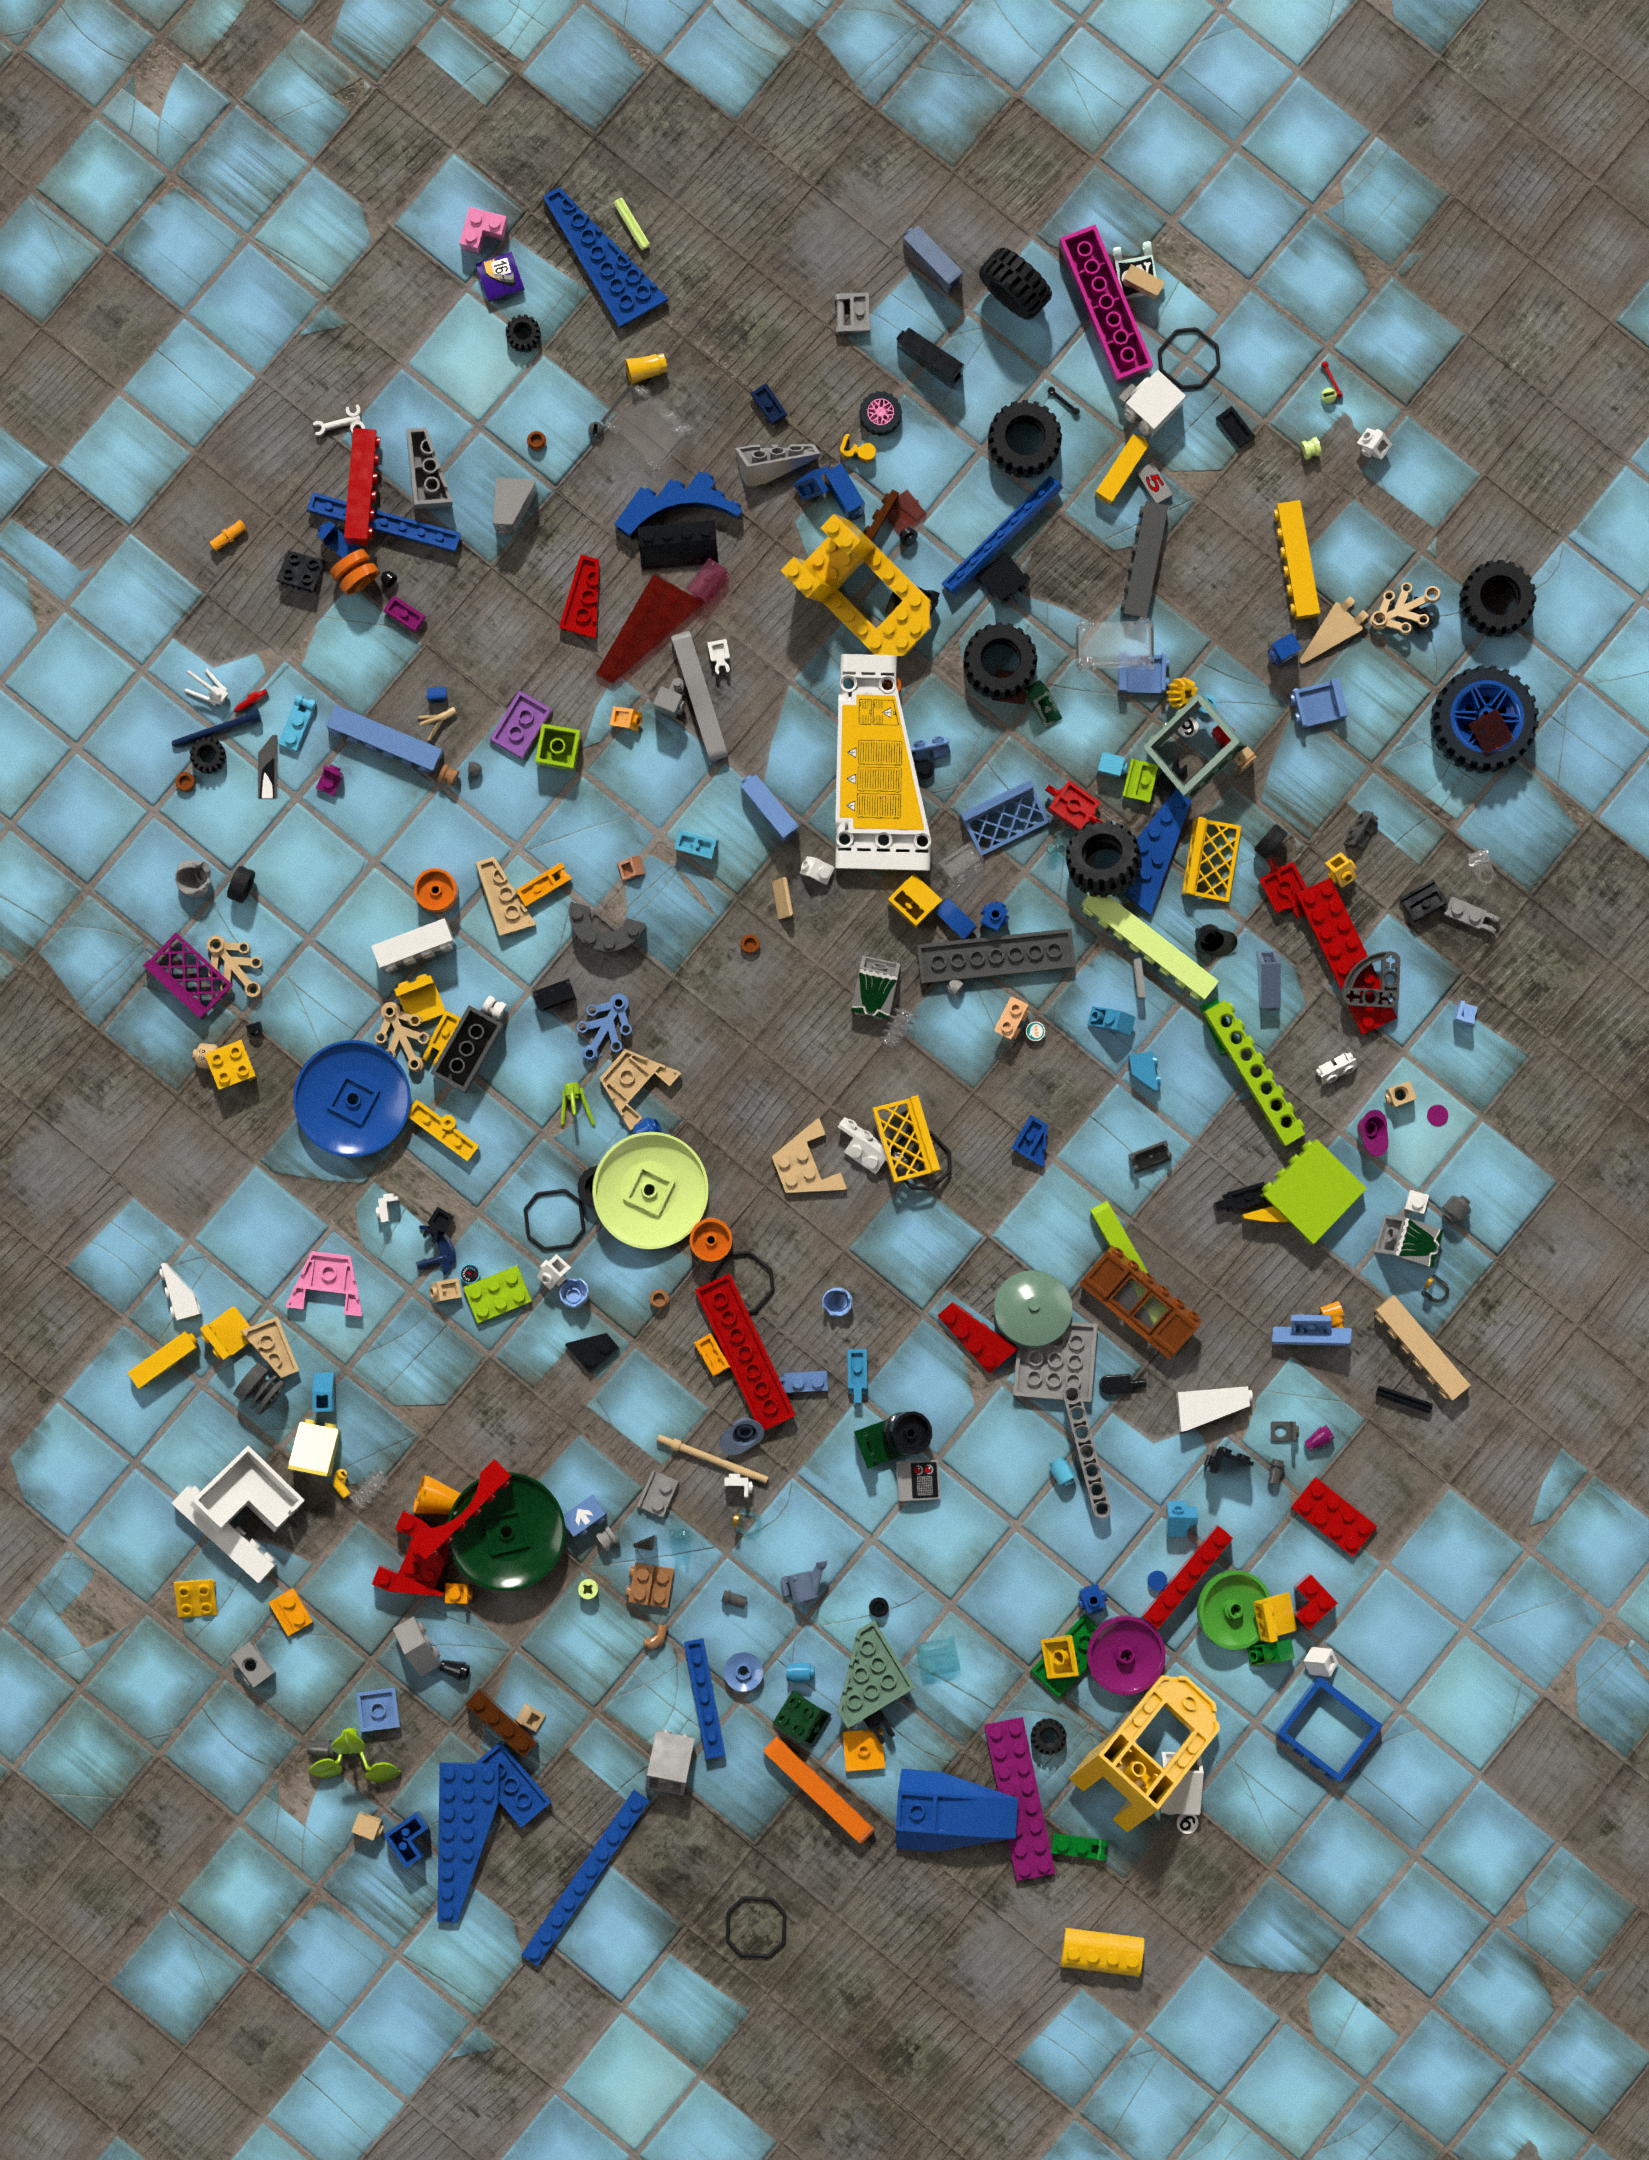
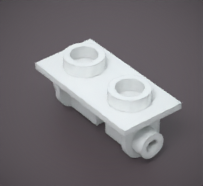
M1344 1053L1334 1058L1337 1065L1333 1066L1331 1061H1328L1318 1066L1319 1069L1316 1070V1073L1319 1077L1321 1076L1322 1085L1332 1083L1344 1074L1352 1073L1357 1068L1356 1058H1353L1351 1053Z

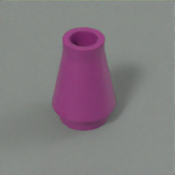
M1327 1425L1323 1427L1320 1426L1304 1443L1312 1451L1331 1443V1440L1335 1437Z

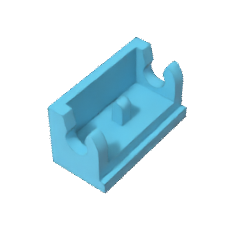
M680 829L674 849L712 859L718 839Z

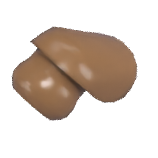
M658 1624L656 1635L651 1638H645L643 1642L644 1647L654 1650L661 1646L665 1641L668 1626Z

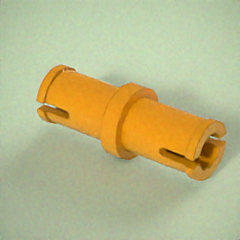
M239 519L238 522L228 529H223L222 533L210 541L209 544L217 552L227 543H232L234 538L247 530V528Z

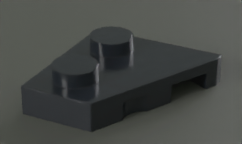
M607 1333L565 1344L589 1373L619 1349L618 1345Z

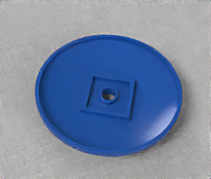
M347 1040L322 1048L305 1063L296 1080L293 1103L295 1115L301 1129L315 1145L334 1155L362 1157L385 1148L399 1135L410 1112L411 1091L403 1068L390 1053L369 1042ZM351 1094H357L359 1098L358 1103L355 1105H351L348 1102V1097Z

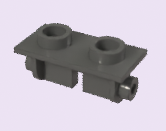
M1363 811L1359 814L1353 829L1347 833L1344 844L1352 845V848L1356 851L1362 849L1369 838L1364 832L1366 831L1369 834L1373 832L1378 824V817L1370 811Z

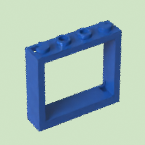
M1317 1676L1275 1732L1279 1734L1277 1739L1285 1745L1288 1742L1295 1747L1293 1751L1299 1756L1303 1757L1306 1755L1310 1758L1308 1763L1317 1770L1320 1767L1326 1771L1324 1775L1334 1782L1337 1779L1341 1782L1383 1725L1323 1678ZM1319 1687L1372 1727L1338 1773L1286 1733Z

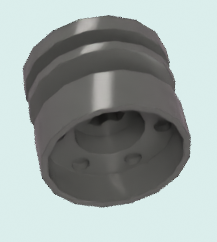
M257 1363L246 1374L233 1393L242 1402L247 1401L251 1397L253 1399L249 1406L251 1409L259 1403L255 1411L258 1415H261L275 1403L285 1385V1382L280 1380L274 1386L278 1378L276 1375L266 1380L269 1370L260 1363Z

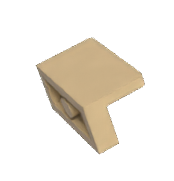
M1132 264L1122 281L1123 284L1154 300L1157 299L1165 283Z

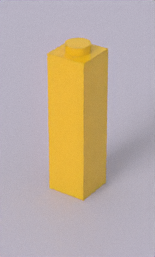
M1134 434L1131 436L1095 492L1097 498L1110 506L1148 449L1149 444L1143 436H1136Z
M184 1331L127 1373L137 1388L142 1389L199 1347L196 1343L199 1341L192 1332L189 1334V1332Z

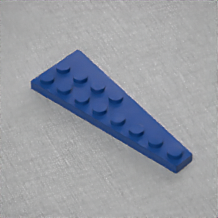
M560 187L543 196L545 203L619 329L668 301L667 296L590 220Z

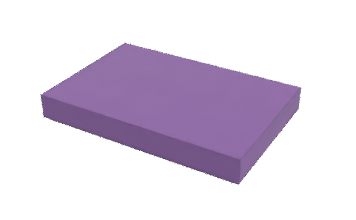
M519 690L489 740L523 760L540 733L542 723H546L553 710Z

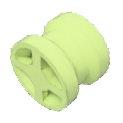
M1313 437L1308 442L1305 440L1301 441V449L1306 460L1311 459L1315 455H1322L1317 437Z
M585 1579L578 1587L580 1596L584 1599H592L598 1593V1584L593 1579Z

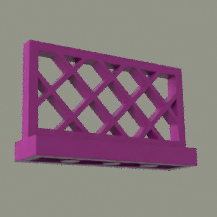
M175 933L143 965L202 1020L233 986L178 933ZM178 939L182 943V951L171 952V944ZM182 954L183 965H172V955ZM185 954H194L196 956V965H186ZM161 955H169V966H160L156 960ZM197 967V978L186 979V968ZM199 967H208L211 978H200ZM172 968H183V979H174L172 977ZM211 980V991L200 992V981ZM214 980H222L227 984L222 991H214ZM186 981H197V992H188L186 990ZM200 994H211V1002L207 1007L201 1004Z

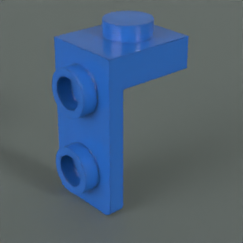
M330 520L327 524L323 523L318 529V538L341 558L360 549L357 545L345 544L344 534Z

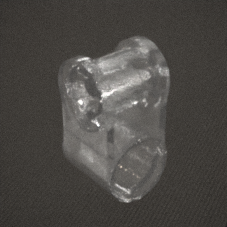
M1482 848L1481 851L1473 854L1467 853L1466 859L1475 882L1481 887H1487L1495 878L1487 849ZM1487 873L1489 881H1483L1480 874Z

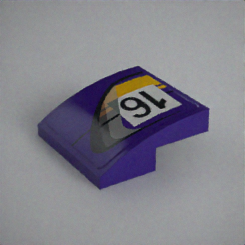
M512 252L476 263L488 302L525 290Z

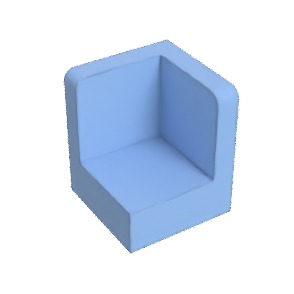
M1462 1000L1459 1001L1453 1021L1468 1026L1475 1025L1476 1020L1474 1019L1478 1007L1466 1004Z

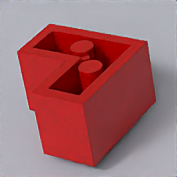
M1309 1573L1294 1586L1307 1600L1294 1613V1616L1308 1630L1338 1604Z

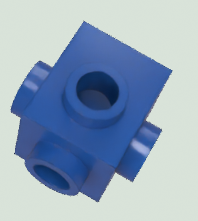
M991 901L990 905L985 904L980 913L983 915L980 924L997 933L1000 926L1004 927L1009 919V916H1007L1008 910L1005 909L1006 905L999 901L995 903ZM996 913L998 917L994 918L992 914Z
M1097 1583L1078 1590L1081 1596L1078 1602L1082 1610L1086 1609V1612H1091L1092 1615L1103 1611L1102 1608L1106 1606L1105 1601H1108L1104 1589L1100 1591ZM1091 1597L1096 1598L1094 1603H1090Z

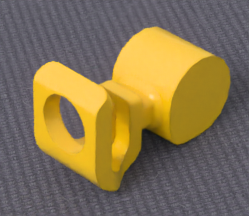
M850 434L844 436L840 447L842 458L849 459L856 454L861 462L869 463L874 460L876 454L874 445L864 443L861 447H857L854 444L847 451L844 449Z

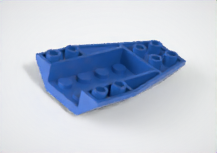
M902 1768L897 1802L896 1848L937 1852L1015 1839L1019 1798L944 1772Z

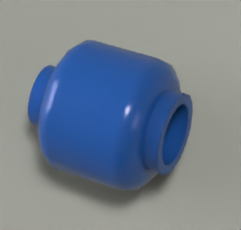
M646 1117L634 1125L633 1134L642 1132L661 1133L662 1128L655 1118Z

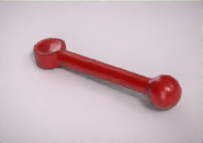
M1324 361L1321 367L1327 372L1337 396L1341 398L1343 393L1328 368V362Z

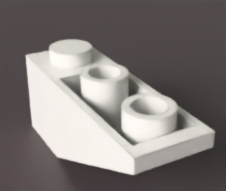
M162 1263V1269H159L162 1280H165L167 1284L165 1288L166 1296L168 1299L171 1298L172 1306L170 1311L172 1317H176L177 1321L201 1315L202 1311L197 1295L168 1263Z

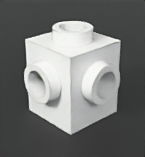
M1370 428L1366 429L1357 442L1362 449V454L1369 458L1372 456L1381 460L1393 445L1384 432L1379 429L1372 430Z
M556 1254L550 1261L546 1259L539 1267L541 1271L536 1277L551 1290L555 1285L559 1287L566 1280L564 1275L571 1267Z

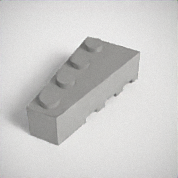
M427 428L407 429L406 439L414 510L452 507L453 500L443 477Z

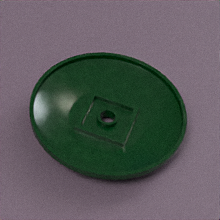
M508 1472L511 1475L509 1478L511 1483L503 1490L499 1488L495 1492L497 1496L489 1504L485 1502L481 1506L483 1510L475 1518L471 1516L466 1521L468 1525L461 1532L458 1530L452 1534L454 1539L448 1544L453 1560L469 1579L480 1586L496 1591L520 1590L540 1581L557 1563L565 1542V1521L558 1501L539 1481L519 1473ZM479 1479L465 1488L456 1499L450 1511L448 1522L459 1516L471 1503L476 1494ZM504 1526H509L512 1529V1534L508 1538L501 1535V1529Z

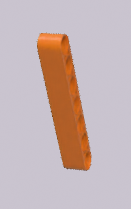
M775 1736L763 1749V1752L861 1845L875 1831L859 1813L779 1737Z

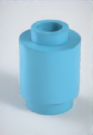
M1063 1456L1049 1464L1058 1485L1063 1484L1065 1487L1074 1482L1073 1477L1076 1475L1069 1462Z

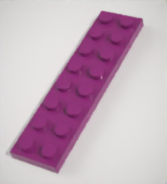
M1023 1716L984 1724L997 1789L999 1792L1019 1798L1016 1838L1008 1840L1016 1881L1055 1874Z

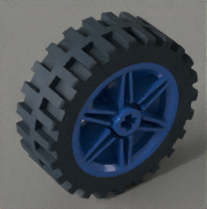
M1483 665L1477 666L1475 669L1468 668L1461 674L1455 675L1437 695L1436 702L1431 710L1433 711V715L1430 718V724H1433L1431 733L1432 737L1437 739L1438 743L1436 746L1438 750L1441 748L1445 753L1443 756L1447 760L1450 758L1455 762L1453 765L1457 767L1461 765L1466 768L1465 771L1469 772L1477 770L1479 773L1487 771L1496 772L1501 768L1510 766L1529 749L1531 742L1535 739V731L1539 726V721H1537L1539 709L1535 708L1534 705L1536 701L1535 696H1530L1528 692L1530 687L1527 684L1523 685L1519 681L1521 678L1518 675L1513 677L1508 674L1510 670L1505 668L1502 671L1497 670V666L1492 665L1489 668H1484ZM1483 697H1489L1490 701L1488 704L1485 703ZM1471 705L1472 711H1466L1465 706ZM1504 707L1506 709V713H1499V708ZM1495 714L1493 717L1489 715L1491 720L1483 721L1482 719L1484 715ZM1474 722L1476 724L1477 736L1473 730L1474 728H1472L1474 725L1471 726ZM1465 724H1469L1471 728L1469 731L1464 729ZM1497 727L1505 728L1502 737L1501 735L1498 736V744L1488 742V744L1496 746L1492 750L1480 743L1479 736L1481 735H1478V729L1479 733H1481V728L1484 732L1485 729L1490 730L1482 735H1489L1486 736L1488 737L1487 739L1493 741L1490 738L1497 737L1495 736Z

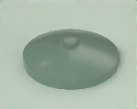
M1023 1271L1008 1278L998 1290L994 1302V1317L1000 1331L1013 1343L1028 1348L1045 1347L1057 1341L1066 1332L1072 1317V1301L1066 1287L1056 1277L1042 1271Z

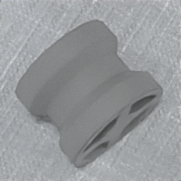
M609 1526L605 1528L603 1533L596 1535L606 1551L610 1549L612 1544L620 1542Z

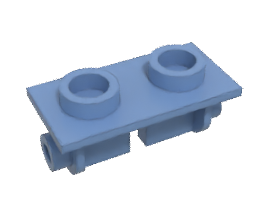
M944 736L934 737L932 741L927 742L919 740L914 742V745H910L911 751H915V753H912L913 761L917 760V762L930 759V751H933L934 758L945 756L951 752L950 746L946 745L949 744V740L947 737L944 738Z

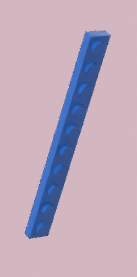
M633 1789L521 1954L523 1957L538 1966L650 1800Z

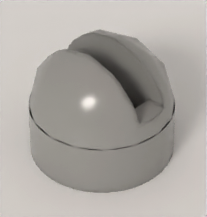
M950 980L947 985L948 991L953 996H957L964 987V984L959 980Z

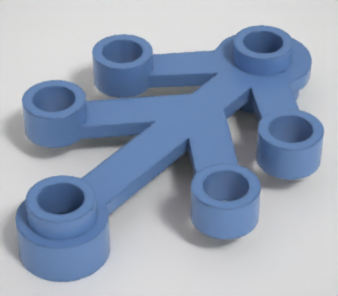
M615 994L607 1003L600 1005L590 1004L586 1008L587 1014L592 1017L596 1016L598 1012L610 1010L607 1017L589 1022L580 1021L577 1024V1030L580 1033H586L590 1029L600 1027L591 1045L585 1047L582 1051L585 1061L593 1062L597 1059V1049L607 1031L611 1040V1050L616 1053L622 1050L614 1019L618 1014L621 1022L620 1032L625 1036L631 1034L632 1027L628 1024L625 1013L629 1006V1001L625 995ZM617 1000H622L623 1002L620 1007L615 1005ZM590 1007L596 1008V1012L594 1014L589 1013ZM580 1024L586 1025L584 1031L579 1030ZM624 1026H628L630 1028V1031L628 1033H624L622 1031ZM614 1043L620 1044V1048L618 1050L613 1049ZM588 1050L593 1051L592 1057L586 1056Z

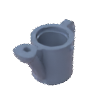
M827 1560L817 1562L813 1571L782 1577L780 1585L783 1597L792 1595L793 1603L798 1602L799 1606L813 1604L814 1598L818 1597L823 1569L827 1566Z

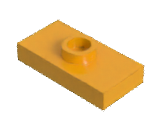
M711 1333L694 1342L713 1377L730 1368Z

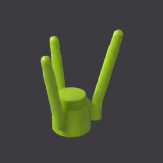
M578 1082L564 1084L561 1111L562 1126L565 1124L567 1099L571 1100L572 1114L575 1116V1100L579 1099V1095L591 1125H595L584 1096L583 1088L579 1087Z

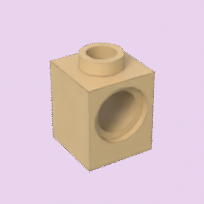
M1410 1081L1386 1090L1387 1094H1384L1387 1104L1391 1105L1392 1108L1417 1099ZM1396 1090H1401L1404 1093L1403 1100L1395 1098Z
M360 1811L351 1832L374 1840L376 1836L380 1837L384 1828L381 1825L382 1819Z

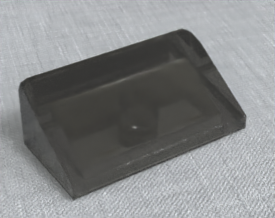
M657 1534L635 1542L633 1547L653 1550Z

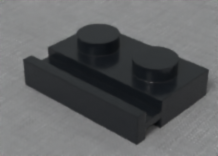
M1434 879L1400 898V902L1404 905L1405 910L1414 923L1448 905L1447 899L1436 885Z

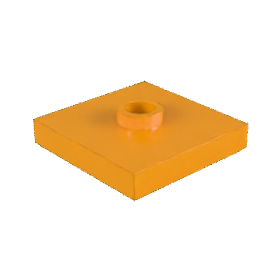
M878 1728L877 1730L882 1734V1728ZM870 1729L842 1731L846 1772L885 1768L883 1744L879 1742L873 1732L871 1733Z

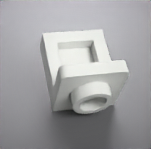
M807 856L801 865L800 874L827 885L834 867L818 858Z
M394 1193L383 1194V1198L378 1199L379 1207H376L377 1219H381L382 1223L391 1222L388 1203L400 1201L398 1196H394Z
M729 1474V1477H725V1486H744V1498H748L749 1493H752V1482H749V1477H741V1474Z

